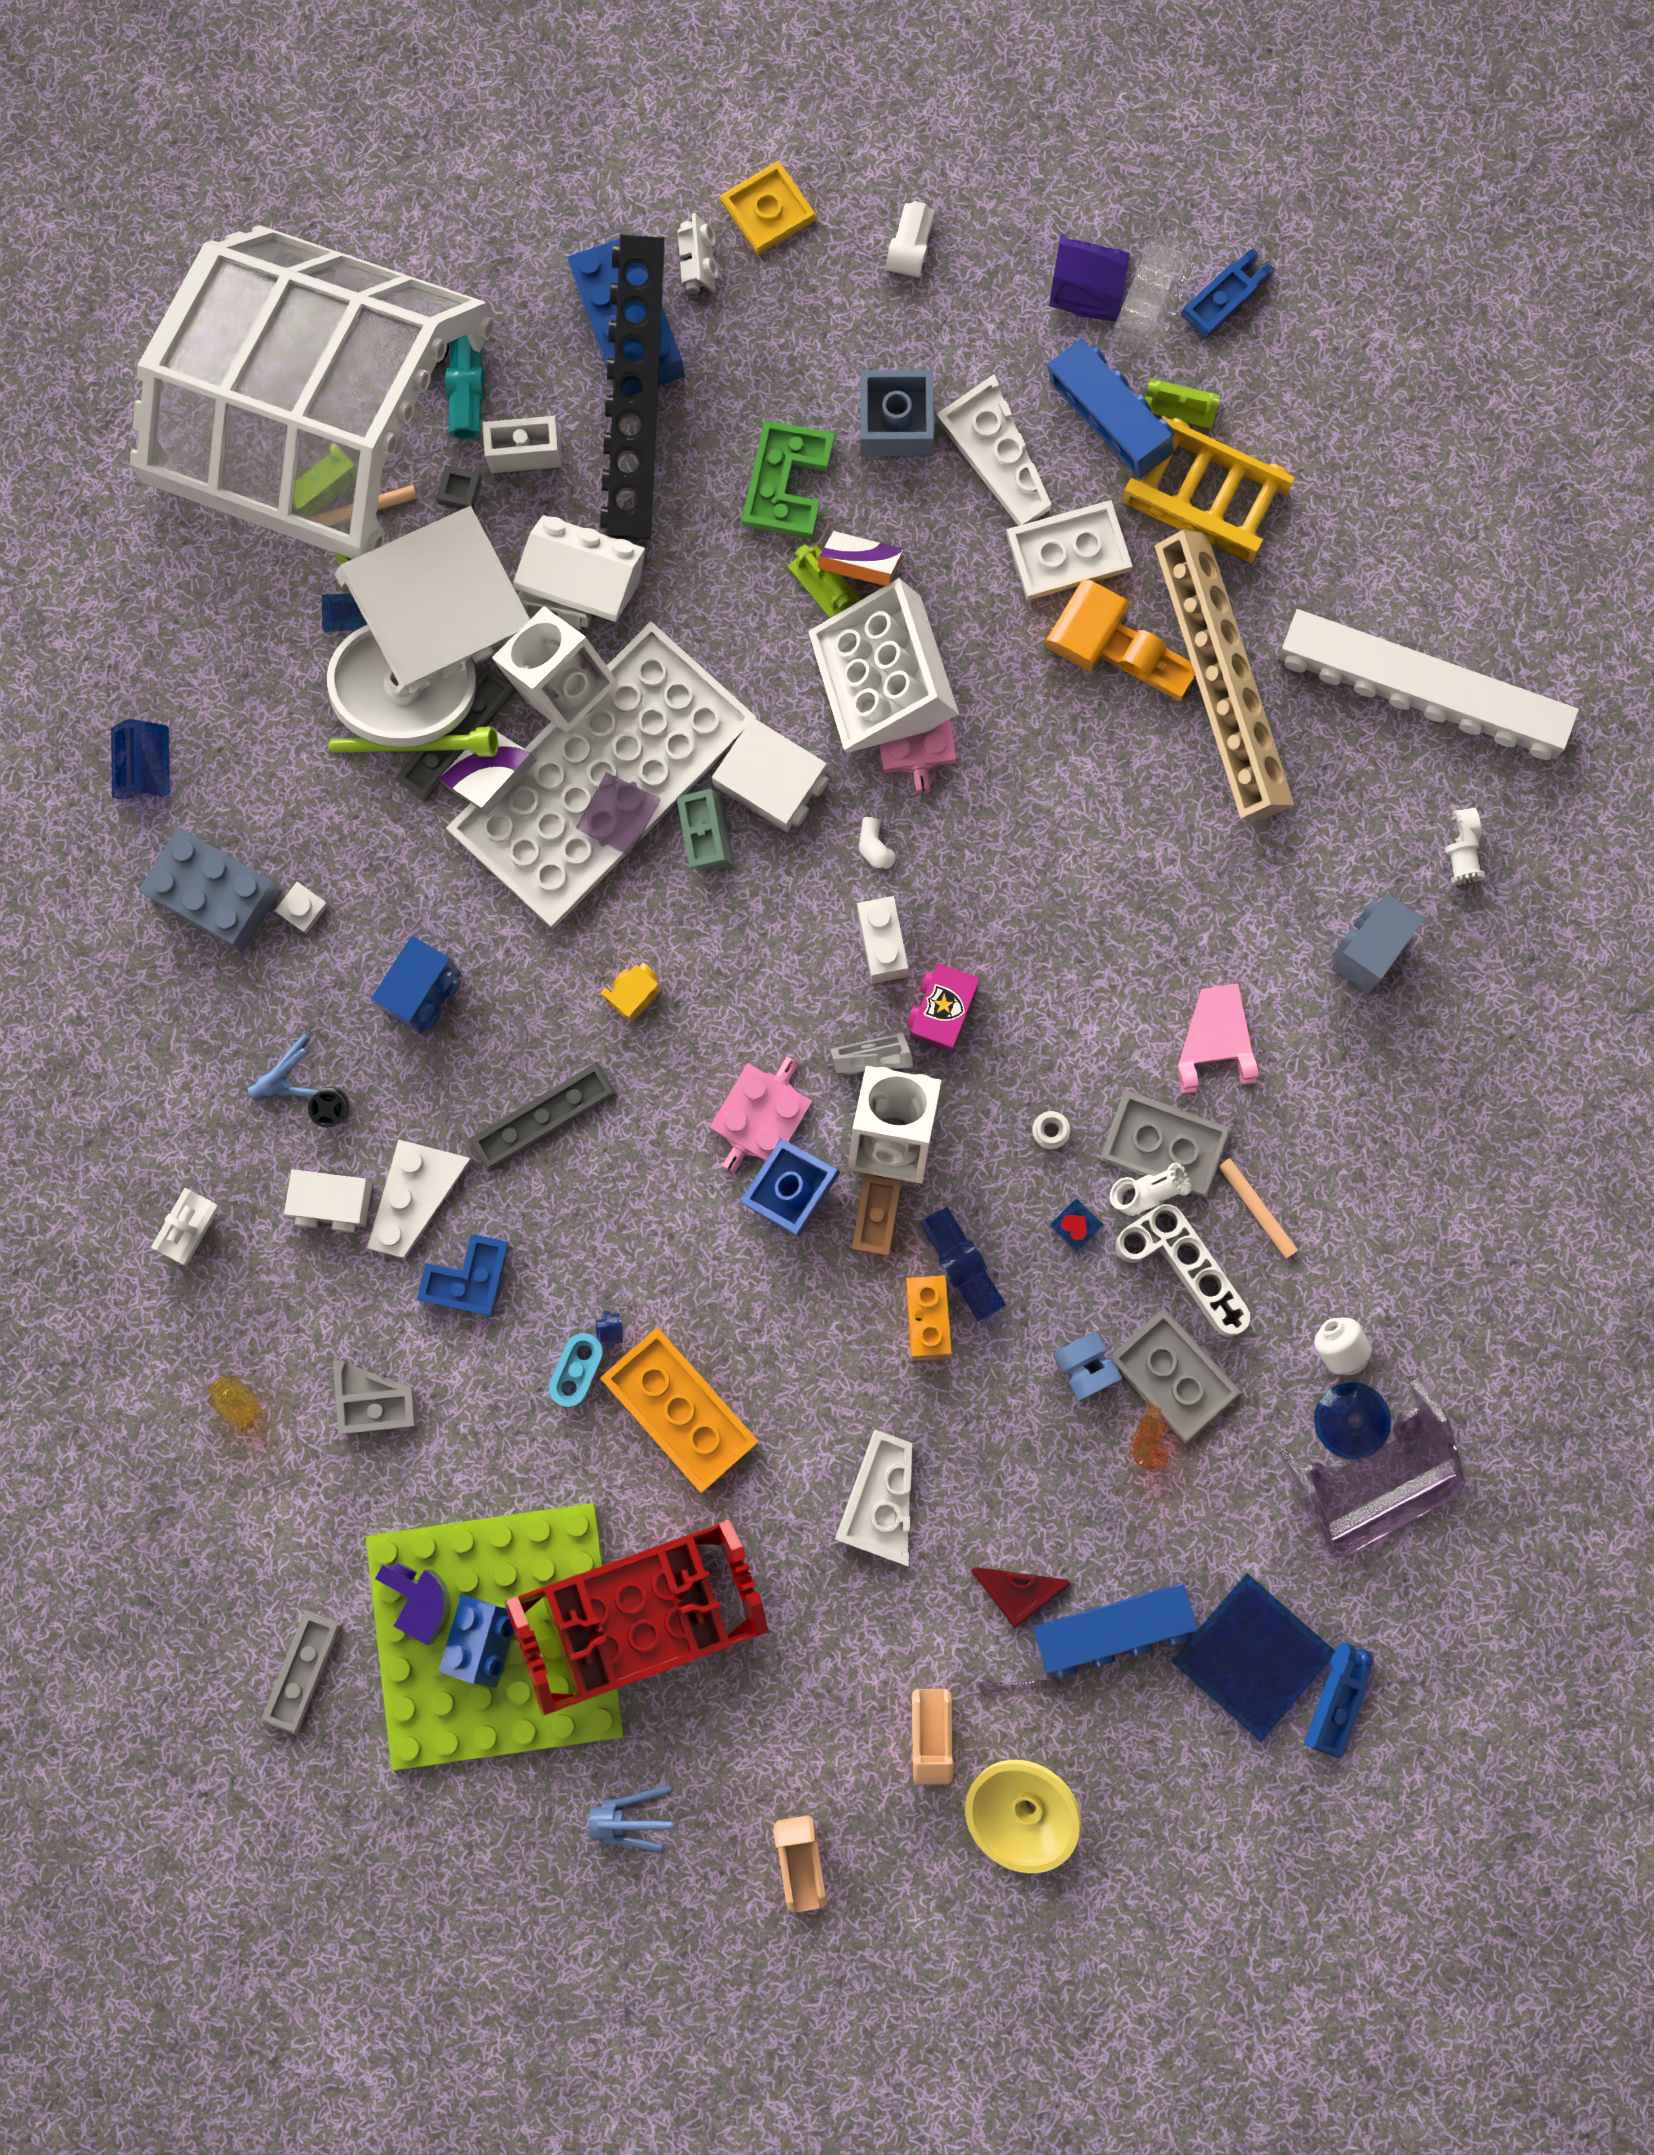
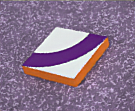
M833 531L819 556L817 568L889 586L900 564L903 549Z

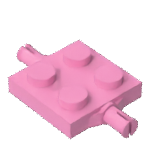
M950 719L928 732L879 744L883 773L898 771L913 773L915 792L917 794L922 793L921 779L923 780L924 793L931 791L928 771L937 766L956 763Z
M786 1056L776 1075L764 1073L747 1063L709 1127L710 1130L726 1138L733 1147L722 1164L723 1168L728 1169L736 1157L729 1170L736 1174L746 1155L758 1157L766 1162L780 1139L789 1142L812 1103V1100L796 1092L789 1084L790 1079L800 1065L794 1060L786 1073L785 1071L792 1061L791 1058Z

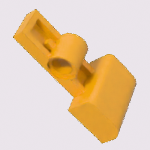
M1082 580L1045 640L1044 647L1090 673L1093 672L1099 660L1103 659L1181 702L1196 677L1191 661L1167 649L1166 644L1156 635L1144 630L1136 632L1123 625L1122 622L1128 614L1130 603L1125 598L1093 581Z

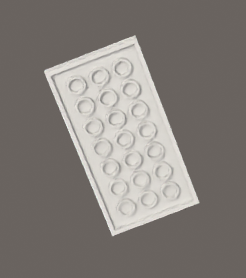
M651 621L607 665L618 683L567 733L553 722H550L525 748L537 761L495 808L487 815L472 804H469L446 827L447 831L552 929L677 804L676 797L685 795L730 750L751 718L753 717L757 720L752 712Z

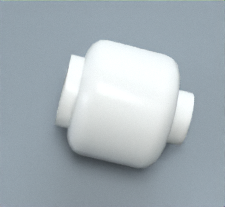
M1333 1318L1326 1321L1316 1334L1314 1341L1316 1351L1325 1366L1331 1372L1341 1375H1353L1360 1372L1367 1365L1372 1352L1370 1341L1360 1324L1350 1318Z

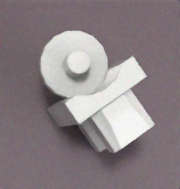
M184 1188L171 1213L165 1218L166 1222L151 1248L187 1266L220 1206Z

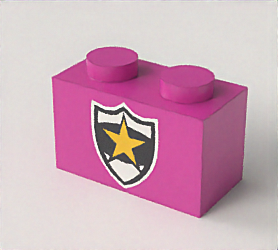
M937 963L934 973L927 971L920 988V992L925 994L920 1007L913 1006L906 1026L912 1028L910 1038L952 1054L978 989L980 978Z

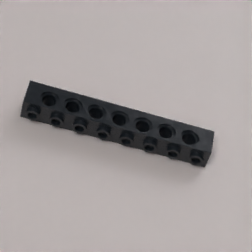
M620 234V245H613L612 268H619L618 283L611 282L610 305L617 306L616 320H609L608 341L609 343H615V358L608 357L607 380H613V395H606L605 417L612 418L611 432H604L603 454L610 455V468L603 469L602 491L608 492V506H601L600 528H606V535L613 538L651 540L665 237ZM634 268H641L646 271L648 278L641 285H633L627 280L628 273ZM634 305L641 306L646 311L645 318L639 323L628 321L625 313L629 307ZM638 343L642 345L644 354L639 360L631 361L624 356L623 352L628 344ZM636 380L641 383L643 390L638 397L628 398L622 393V386L626 381ZM627 417H635L640 421L641 428L635 435H625L620 430L621 422ZM633 454L639 459V466L634 472L626 473L618 467L619 459L623 455ZM627 490L634 492L638 498L635 507L630 510L621 509L617 505L618 495Z

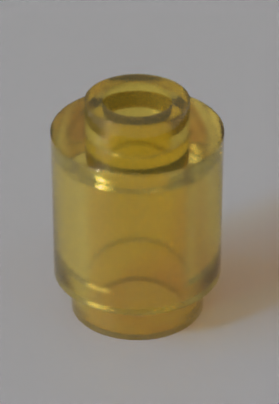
M222 1375L207 1389L210 1397L206 1402L232 1428L236 1426L241 1432L247 1429L264 1411L258 1405L260 1400L236 1375L230 1378Z

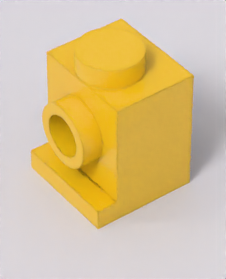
M642 963L640 966L635 965L631 971L625 969L617 976L612 984L615 987L612 992L605 987L601 995L608 1004L630 1023H633L660 993V986L656 982L659 976L645 963Z

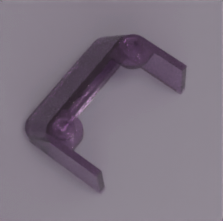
M1418 1379L1411 1382L1417 1407L1404 1411L1398 1416L1393 1427L1395 1440L1338 1471L1329 1474L1325 1466L1320 1463L1306 1464L1300 1467L1288 1449L1280 1452L1293 1490L1322 1543L1334 1557L1349 1555L1456 1497L1465 1486V1476L1450 1421Z

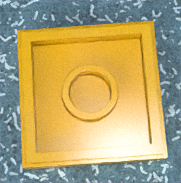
M780 161L775 162L719 196L720 202L757 256L817 220V215Z

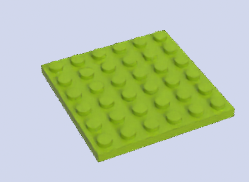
M595 1503L365 1536L391 1771L625 1737L619 1688L542 1716L515 1633L511 1639L505 1659L504 1671L500 1676L497 1687L472 1684L438 1672L461 1595L505 1607L504 1602L508 1599L603 1566ZM396 1562H400L417 1572L415 1576L417 1580L420 1579L424 1570L431 1569L446 1584L450 1595V1611L434 1644L426 1645L393 1626L408 1597L375 1579L382 1565H392L394 1567ZM542 1597L525 1613L530 1630L535 1632L548 1671L546 1677L551 1693L576 1695Z

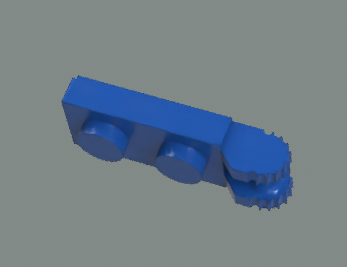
M1254 249L1249 250L1235 264L1232 262L1183 308L1181 317L1205 339L1212 335L1257 292V289L1274 273L1275 268L1270 264L1263 266L1251 279L1244 273L1245 270L1256 262L1259 256Z
M1347 1642L1339 1643V1646H1336L1337 1648L1334 1650L1335 1654L1331 1658L1332 1670L1329 1673L1303 1744L1339 1759L1343 1756L1368 1687L1367 1681L1374 1662V1656H1372L1370 1651L1365 1649L1356 1650L1355 1646Z

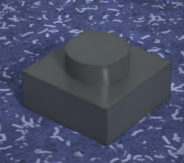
M445 465L436 495L437 503L458 509H464L469 506L474 509L482 481L481 474Z

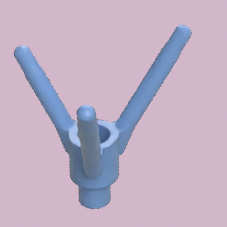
M303 1034L269 1073L261 1076L258 1079V1083L248 1087V1093L254 1101L264 1096L270 1098L276 1094L279 1096L293 1095L312 1098L319 1091L291 1087L286 1075L307 1054V1050L302 1047L308 1041V1035Z

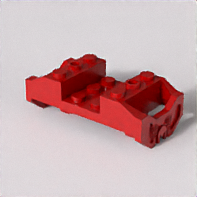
M730 1520L513 1597L504 1602L542 1716L769 1632L762 1600L759 1593L755 1592L752 1588L756 1584L754 1580L752 1581L751 1573L748 1571L750 1569L749 1564L744 1565L746 1555ZM696 1544L721 1546L733 1578H731L733 1586L736 1585L741 1597L746 1619L728 1636L718 1610L720 1603L715 1601L707 1578L710 1576L709 1571L704 1570ZM542 1597L576 1695L551 1693L546 1677L548 1671L535 1632L530 1630L525 1613Z

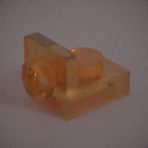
M1146 1403L1133 1435L1129 1456L1133 1457L1136 1463L1145 1468L1155 1469L1159 1467L1165 1469L1168 1464L1169 1451L1156 1446L1162 1436L1165 1423L1160 1421L1161 1408L1150 1403Z

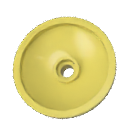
M1007 1760L995 1763L977 1776L966 1797L965 1817L974 1841L989 1858L1005 1868L1022 1873L1046 1872L1063 1864L1078 1844L1082 1827L1078 1803L1065 1782L1041 1765L1024 1760ZM1025 1800L1032 1802L1036 1807H1028Z

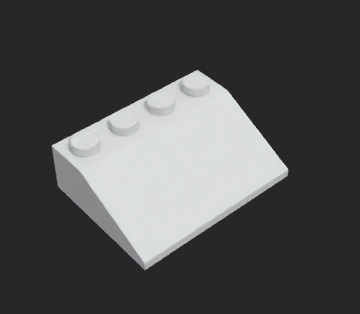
M900 578L808 631L841 742L847 753L928 732L959 714L921 596Z

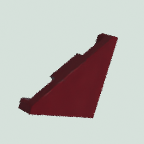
M974 1567L970 1570L1014 1629L1071 1585L1067 1579Z

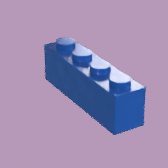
M1081 338L1047 364L1050 382L1139 479L1174 453V432L1171 426L1163 418L1158 420L1151 413V407L1142 395H1134L1129 389L1125 377L1118 370L1113 372L1106 365L1105 357L1097 347L1093 346L1090 348Z
M1183 1583L1032 1626L1045 1672L1047 1674L1054 1672L1056 1678L1078 1673L1077 1665L1092 1661L1093 1667L1113 1663L1116 1661L1114 1654L1129 1650L1131 1657L1153 1651L1152 1643L1167 1639L1168 1646L1191 1639L1189 1632L1198 1630Z

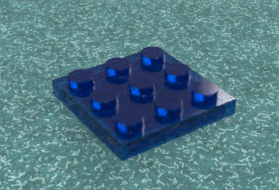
M1245 1573L1170 1662L1256 1739L1262 1742L1328 1664L1335 1651L1248 1573Z

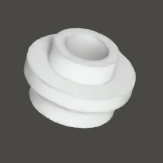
M1048 1111L1036 1118L1032 1127V1134L1037 1144L1041 1147L1057 1149L1067 1142L1070 1135V1125L1062 1114ZM1054 1124L1058 1128V1134L1055 1137H1048L1044 1133L1046 1125Z

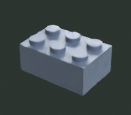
M179 827L139 888V891L149 900L241 953L247 947L281 892L270 879Z

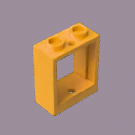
M946 1276L906 1278L912 1362L950 1360L952 1351Z

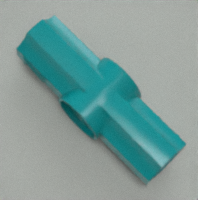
M467 335L450 342V367L446 368L445 375L446 394L449 400L448 432L450 437H455L459 440H474L476 437H481V402L485 400V394L482 393V384L486 383L485 371L482 367L483 346L480 352L473 350Z

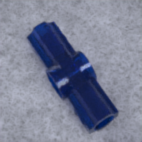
M948 1206L920 1222L928 1241L939 1256L938 1262L941 1268L947 1272L952 1286L958 1288L977 1322L1006 1306L1003 1297L986 1272L988 1269L974 1243L971 1240H967Z

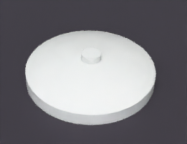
M366 625L350 634L335 650L327 671L328 694L331 706L337 717L348 729L358 736L386 746H417L439 739L451 732L464 720L475 698V668L472 659L461 663L463 669L452 676L443 679L440 673L428 679L431 684L416 693L411 694L409 689L397 693L395 688L399 683L369 626Z

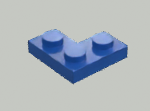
M471 1234L462 1271L425 1263L417 1301L493 1317L510 1243Z

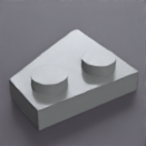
M903 1033L830 1049L836 1073H844L845 1075L861 1073L865 1071L866 1066L875 1068L886 1067L889 1069L914 1067L911 1052Z
M340 1360L333 1361L339 1435L417 1427L413 1388Z

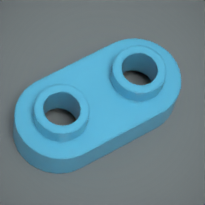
M580 1333L568 1340L549 1383L550 1396L557 1404L572 1408L580 1405L586 1399L604 1357L603 1346L596 1337L591 1334ZM583 1346H588L592 1350V1355L588 1360H581L578 1356V1351ZM568 1381H573L577 1387L576 1392L571 1396H567L563 1392V1386Z

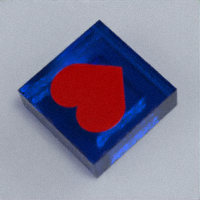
M1076 1198L1049 1226L1077 1252L1103 1224Z

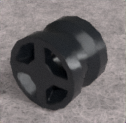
M333 1086L324 1087L310 1099L308 1114L311 1120L318 1126L325 1128L333 1127L339 1124L348 1114L350 1107L349 1099L340 1088Z

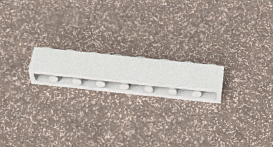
M1299 609L1294 614L1278 660L1283 661L1285 667L1292 671L1305 672V670H1309L1319 674V678L1326 683L1338 685L1342 682L1354 687V691L1362 696L1374 697L1375 694L1389 699V703L1396 708L1408 710L1412 707L1424 712V716L1432 721L1444 722L1449 720L1460 724L1459 728L1466 733L1478 735L1482 732L1495 737L1494 741L1502 746L1515 747L1519 745L1530 749L1529 753L1532 756L1543 760H1549L1551 757L1557 759L1565 750L1579 710L1570 705Z

